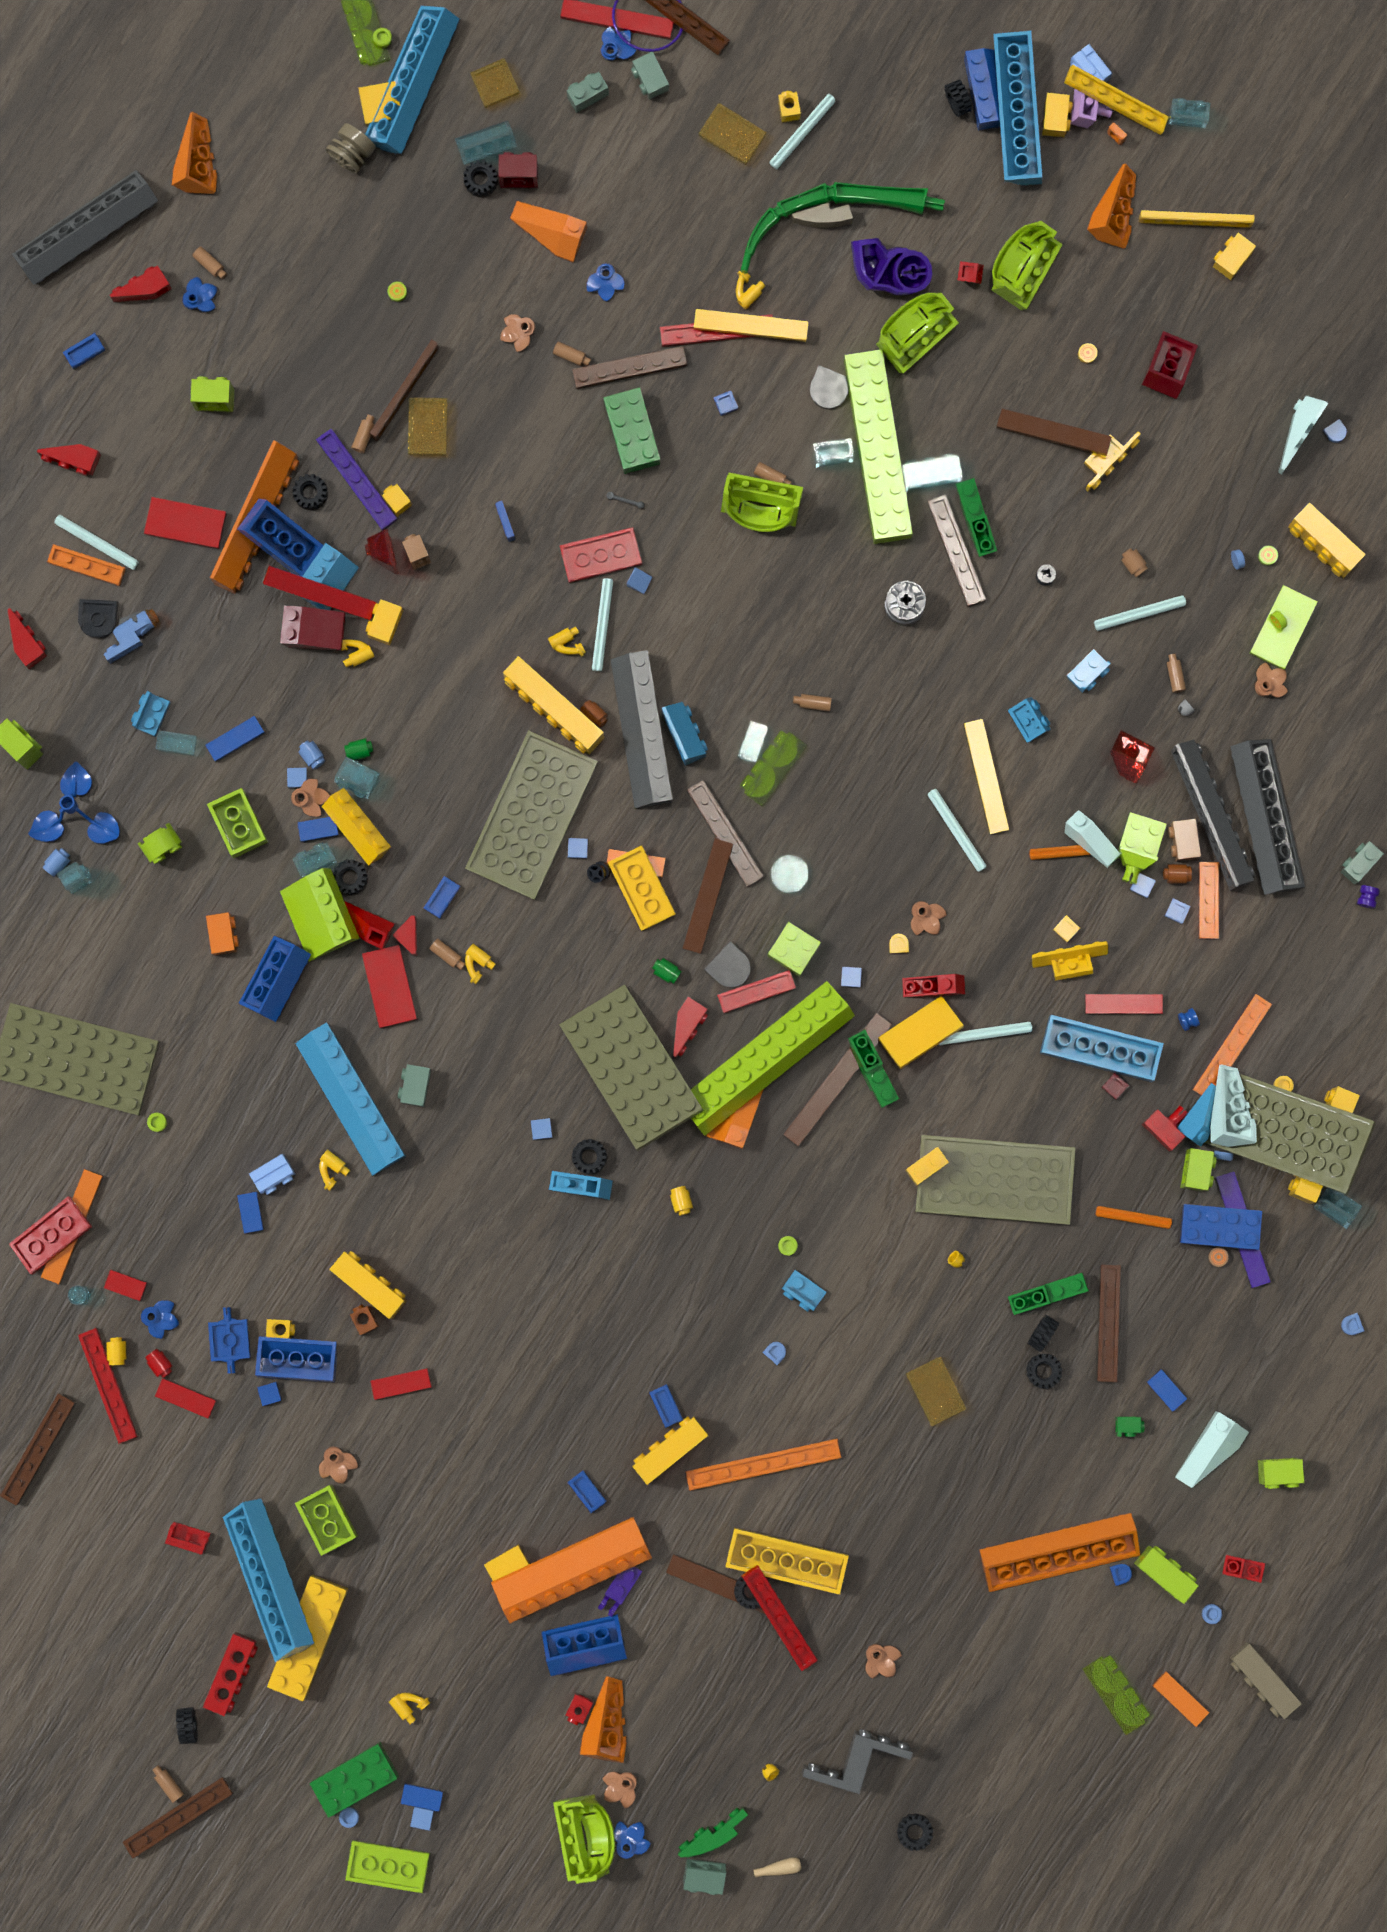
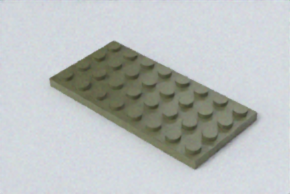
M528 730L465 870L535 900L598 761Z
M625 985L559 1024L637 1151L703 1111Z
M10 1003L0 1038V1080L139 1116L159 1041Z
M1240 1074L1245 1089L1243 1094L1246 1102H1249L1251 1118H1254L1256 1123L1257 1142L1255 1144L1226 1147L1211 1143L1210 1134L1208 1140L1204 1143L1348 1195L1376 1122Z
M921 1135L919 1160L938 1147L949 1163L917 1185L915 1212L1070 1225L1075 1147Z

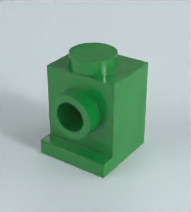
M1115 1417V1436L1122 1437L1121 1433H1124L1126 1437H1136V1433H1144V1421H1141V1417Z

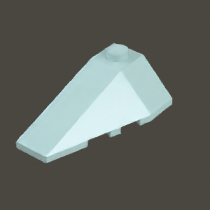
M1305 396L1303 401L1299 399L1293 409L1296 412L1292 417L1278 472L1281 475L1328 405L1326 401Z
M1219 1065L1210 1125L1211 1143L1226 1147L1255 1144L1257 1142L1256 1123L1254 1118H1251L1249 1112L1250 1105L1249 1102H1246L1243 1094L1245 1089L1238 1068Z
M1215 1411L1175 1478L1191 1488L1194 1487L1236 1452L1249 1432L1220 1412Z

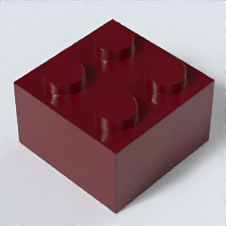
M505 152L503 155H499L500 187L538 188L537 155H533L531 152H524L522 155Z

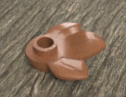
M515 314L504 318L507 327L503 329L500 339L504 342H514L517 352L524 350L530 344V335L535 331L534 321L527 317L521 318ZM527 323L528 328L523 330V325Z
M1263 663L1257 669L1256 676L1258 680L1255 683V691L1258 695H1272L1279 698L1288 692L1286 687L1282 685L1287 677L1285 670L1280 668L1271 670L1267 663Z
M308 779L303 782L301 788L296 789L292 793V802L297 807H302L304 813L309 816H321L319 805L326 802L330 795L324 789L317 788V779ZM299 794L304 795L305 799L303 801L298 799Z
M923 901L916 902L912 907L911 929L916 935H919L923 930L937 935L940 931L939 919L947 915L946 911L938 904L929 905ZM924 908V913L920 915L919 909Z
M329 1447L324 1452V1460L319 1465V1474L321 1478L331 1475L334 1481L343 1484L347 1479L348 1470L356 1469L358 1464L352 1454L343 1453L338 1447ZM332 1454L337 1455V1458L335 1460H332L330 1458Z
M873 1644L869 1646L866 1651L868 1661L865 1669L867 1674L871 1678L876 1677L878 1673L885 1677H893L896 1671L894 1661L902 1656L900 1651L891 1645L882 1647L879 1644ZM879 1652L878 1657H873V1654Z
M617 1772L607 1773L603 1777V1781L608 1785L604 1793L605 1801L617 1802L620 1800L624 1808H628L636 1797L634 1791L637 1785L636 1777L630 1772L622 1774ZM624 1780H628L630 1785H625Z

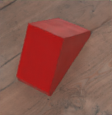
M410 916L392 936L413 956H417L416 916Z

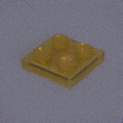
M505 58L470 72L485 108L520 94Z

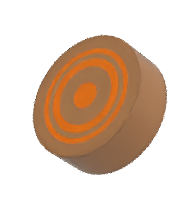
M1220 1247L1212 1249L1208 1255L1209 1262L1215 1267L1224 1266L1228 1261L1227 1251Z

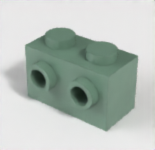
M653 51L632 61L633 68H631V72L635 79H639L641 83L639 85L643 95H647L649 100L669 91V83Z
M599 72L587 75L584 78L585 80L580 83L575 82L571 84L566 90L567 98L576 113L609 95L608 86Z
M1370 841L1366 844L1362 842L1355 850L1357 854L1353 858L1349 857L1342 864L1344 868L1341 873L1354 885L1364 877L1384 854Z
M407 1064L406 1068H403L401 1079L404 1080L403 1087H399L398 1098L401 1099L400 1103L420 1107L425 1106L431 1073L430 1068Z
M687 1859L683 1878L684 1890L689 1892H707L711 1895L723 1894L726 1864Z

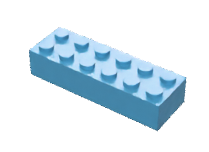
M1050 1015L1040 1054L1153 1082L1155 1081L1164 1043Z

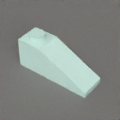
M1078 810L1066 822L1064 833L1107 868L1120 856L1119 851L1095 823Z

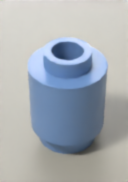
M307 740L299 746L300 750L298 753L313 770L320 767L326 761L323 758V753L314 741L309 742Z
M62 848L60 850L55 849L45 860L43 869L55 877L71 861L68 858L70 854Z

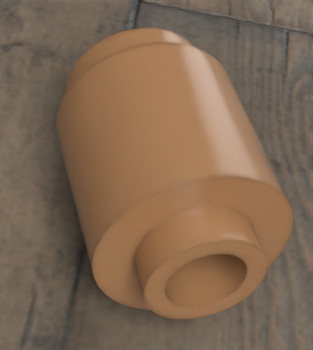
M1130 548L1122 554L1124 558L1121 561L1131 575L1134 574L1137 577L1148 569L1145 565L1147 564L1137 549L1133 551Z

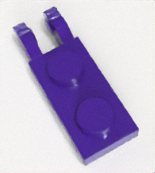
M634 1566L617 1574L606 1591L605 1597L598 1606V1609H604L609 1598L615 1600L614 1606L611 1607L608 1613L612 1617L618 1606L623 1603L642 1571Z

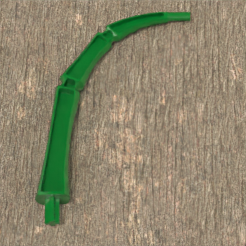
M834 182L833 185L829 186L823 183L801 194L777 202L775 208H768L753 229L747 242L740 272L748 273L751 257L754 255L759 242L779 222L781 217H788L805 208L829 204V202L833 201L835 204L859 203L882 205L923 215L924 208L943 211L945 200L928 197V188L881 187Z

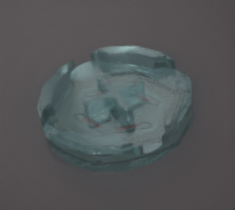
M793 855L780 857L771 868L772 883L783 893L792 894L798 892L808 881L809 871L807 865L799 857Z

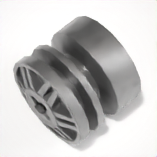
M904 580L894 584L888 591L885 600V611L888 618L895 624L902 626L917 622L922 616L926 604L923 589L913 581ZM903 598H907V601H910L908 605H905L904 602H901L903 601Z

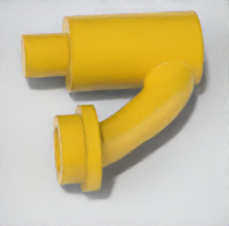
M738 271L739 278L736 285L737 302L744 309H747L762 294L761 290L765 285L759 281L757 285L752 284L744 293V281L747 283L750 275Z
M576 626L570 630L567 627L548 638L553 650L559 653L579 654L581 657L586 653L581 643L574 644L576 648L563 646L573 640V636L579 633Z
M347 639L342 642V651L348 650L347 646L359 648V650L349 654V658L343 661L346 668L351 665L355 667L375 657L370 646L362 641Z
M474 943L465 953V964L471 977L470 982L477 984L483 975L480 974L479 970L475 972L473 961L483 968L487 966L491 970L495 967L496 963L491 960L492 957Z
M328 1149L320 1158L319 1169L325 1183L324 1189L330 1191L337 1182L334 1180V1177L329 1178L327 1167L337 1174L341 1172L345 1176L348 1175L350 1170L345 1166L346 1163Z
M398 1693L389 1701V1704L402 1720L406 1719L409 1724H412L416 1719L411 1714L413 1710L406 1701L418 1703L416 1707L420 1708V1710H423L430 1702L428 1697L424 1699L411 1693Z

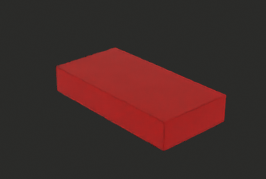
M110 1270L104 1288L141 1301L147 1283Z

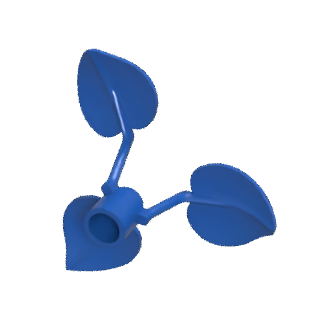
M74 762L66 770L60 782L61 791L65 796L59 802L61 807L59 819L55 812L43 811L35 818L28 834L30 837L42 842L57 840L64 832V827L60 823L63 820L64 812L68 814L78 812L92 823L88 827L87 833L89 838L98 844H105L118 839L120 829L117 821L110 814L100 812L92 820L78 808V803L74 798H76V794L83 796L88 793L92 786V779L78 762Z

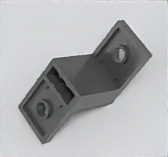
M860 1729L859 1732L854 1731L841 1776L836 1770L827 1769V1771L821 1770L819 1765L813 1763L803 1765L802 1776L859 1794L873 1748L911 1760L913 1751L906 1742L897 1740V1743L891 1742L889 1737L883 1735L874 1737L870 1731Z

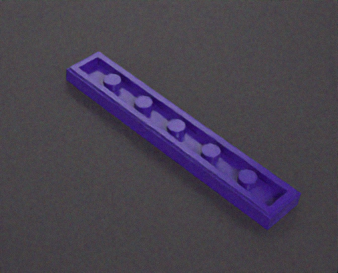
M329 429L316 439L318 444L383 531L397 521L396 516L333 430Z
M1235 1172L1215 1177L1225 1208L1247 1210ZM1238 1248L1251 1288L1269 1283L1270 1279L1260 1248L1259 1250Z

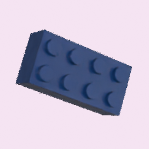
M258 499L237 529L291 573L299 576L304 575L324 546L265 499Z
M1183 1204L1180 1243L1259 1250L1262 1211Z

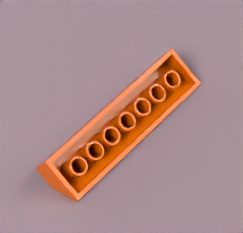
M273 440L210 576L214 585L236 594L237 590H241L244 583V574L248 573L252 566L250 561L253 556L257 555L260 549L259 546L238 531V527L258 499H265L275 507L277 504L280 505L284 496L282 492L284 488H288L291 482L290 475L299 465L297 454L277 441Z
M1131 1513L987 1547L980 1549V1555L988 1590L992 1592L1140 1556L1137 1529Z
M634 1517L494 1580L491 1584L509 1623H512L641 1564L652 1557Z

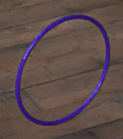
M616 0L613 5L612 21L617 34L626 44L637 50L655 52L666 49L674 44L683 32L681 28L679 34L672 42L660 48L645 49L637 47L628 42L619 32L615 22V9L619 0Z

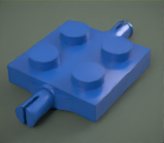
M224 1307V1319L208 1323L211 1361L227 1362V1374H229L231 1370L232 1373H236L235 1361L250 1358L248 1319H232L231 1307Z

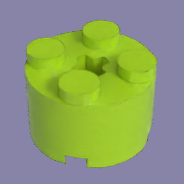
M170 823L166 824V829L159 828L143 839L145 843H137L150 863L158 864L166 859L165 854L168 852L173 854L182 848L180 845L182 841Z

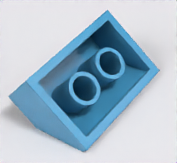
M325 543L302 577L344 591L359 567L342 553ZM303 598L318 609L331 610L332 608Z
M683 702L662 707L663 718L685 766L706 757L705 751L708 749L704 740L700 741L697 735L700 731L696 722L692 724L690 719L692 713L689 706H684Z

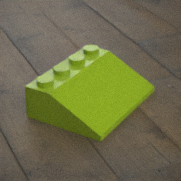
M321 868L280 891L303 949L311 954L308 959L309 962L360 939L331 868Z

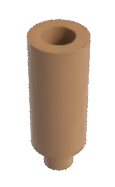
M199 247L193 253L192 257L214 277L225 278L227 273L223 271L224 267L203 247Z
M559 341L554 348V355L579 366L582 364L589 366L591 362L590 358L585 357L586 353Z
M367 415L366 420L361 421L351 447L357 452H365L371 436L370 432L375 426L372 415Z
M759 462L754 471V475L762 479L791 485V481L786 479V475Z
M1176 654L1168 655L1170 662H1167L1172 693L1185 691L1186 687L1181 661L1177 660Z
M801 694V697L794 696L793 704H800V708L830 712L832 698Z
M436 939L431 945L430 950L452 968L456 966L462 970L466 965L461 961L462 957L440 939Z
M158 1765L152 1770L156 1775L154 1779L172 1803L184 1795L166 1769L162 1770Z

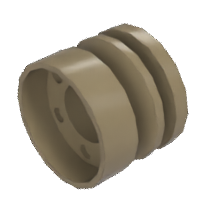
M344 123L337 132L341 141L332 139V145H328L325 150L339 166L356 174L360 170L359 166L364 165V161L360 156L369 158L376 149V146L360 130L348 123Z

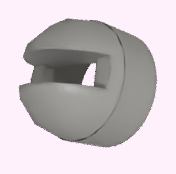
M1186 700L1182 701L1178 707L1179 713L1183 716H1189L1195 711Z

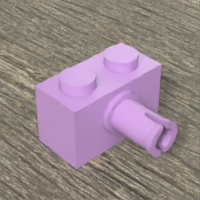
M1074 89L1070 124L1088 128L1096 121L1097 115L1110 118L1113 112L1110 110L1113 109L1098 103L1097 100Z

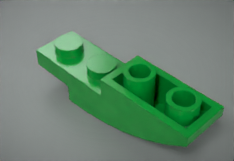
M972 478L956 483L962 512L978 556L996 552L997 548L987 515L982 506L975 479Z
M866 1030L848 1038L861 1073L870 1091L874 1093L880 1107L883 1108L898 1100L899 1097L882 1066L883 1063Z
M1082 1272L1008 1296L1013 1314L1016 1315L1087 1292L1089 1289Z
M736 1807L729 1813V1819L725 1822L721 1820L713 1827L715 1829L714 1832L708 1826L705 1829L701 1827L693 1834L695 1837L690 1842L686 1840L678 1847L680 1849L678 1855L680 1857L700 1855L727 1843L738 1834L735 1826L748 1815V1812L744 1807L740 1809Z

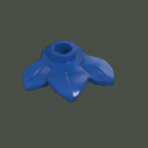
M608 27L603 32L601 54L606 60H614L616 58L628 59L635 54L636 49L626 44L617 33L615 34L611 27ZM629 30L621 31V35L630 42L631 32ZM612 49L614 50V52L612 54L607 53V50Z
M610 264L600 265L597 272L592 274L587 281V291L593 292L598 290V294L604 301H609L613 297L615 289H624L622 276L615 273L614 267ZM604 271H608L610 274L608 276H603L602 273Z
M199 277L190 280L186 287L187 292L183 295V304L188 309L197 308L202 312H209L215 309V304L211 299L216 295L217 287L212 284L202 285ZM189 298H195V301H191Z
M167 1300L158 1301L153 1307H147L142 1311L141 1321L148 1326L149 1333L153 1337L162 1339L164 1330H171L179 1325L176 1317L170 1313L174 1307L173 1302ZM149 1313L154 1314L153 1320H148L147 1316Z
M622 1822L616 1825L614 1830L615 1841L617 1842L616 1851L621 1858L628 1859L634 1854H643L648 1850L651 1843L643 1839L644 1826L641 1822L635 1823L629 1828ZM624 1845H628L630 1847V1850L628 1852H625L623 1850Z

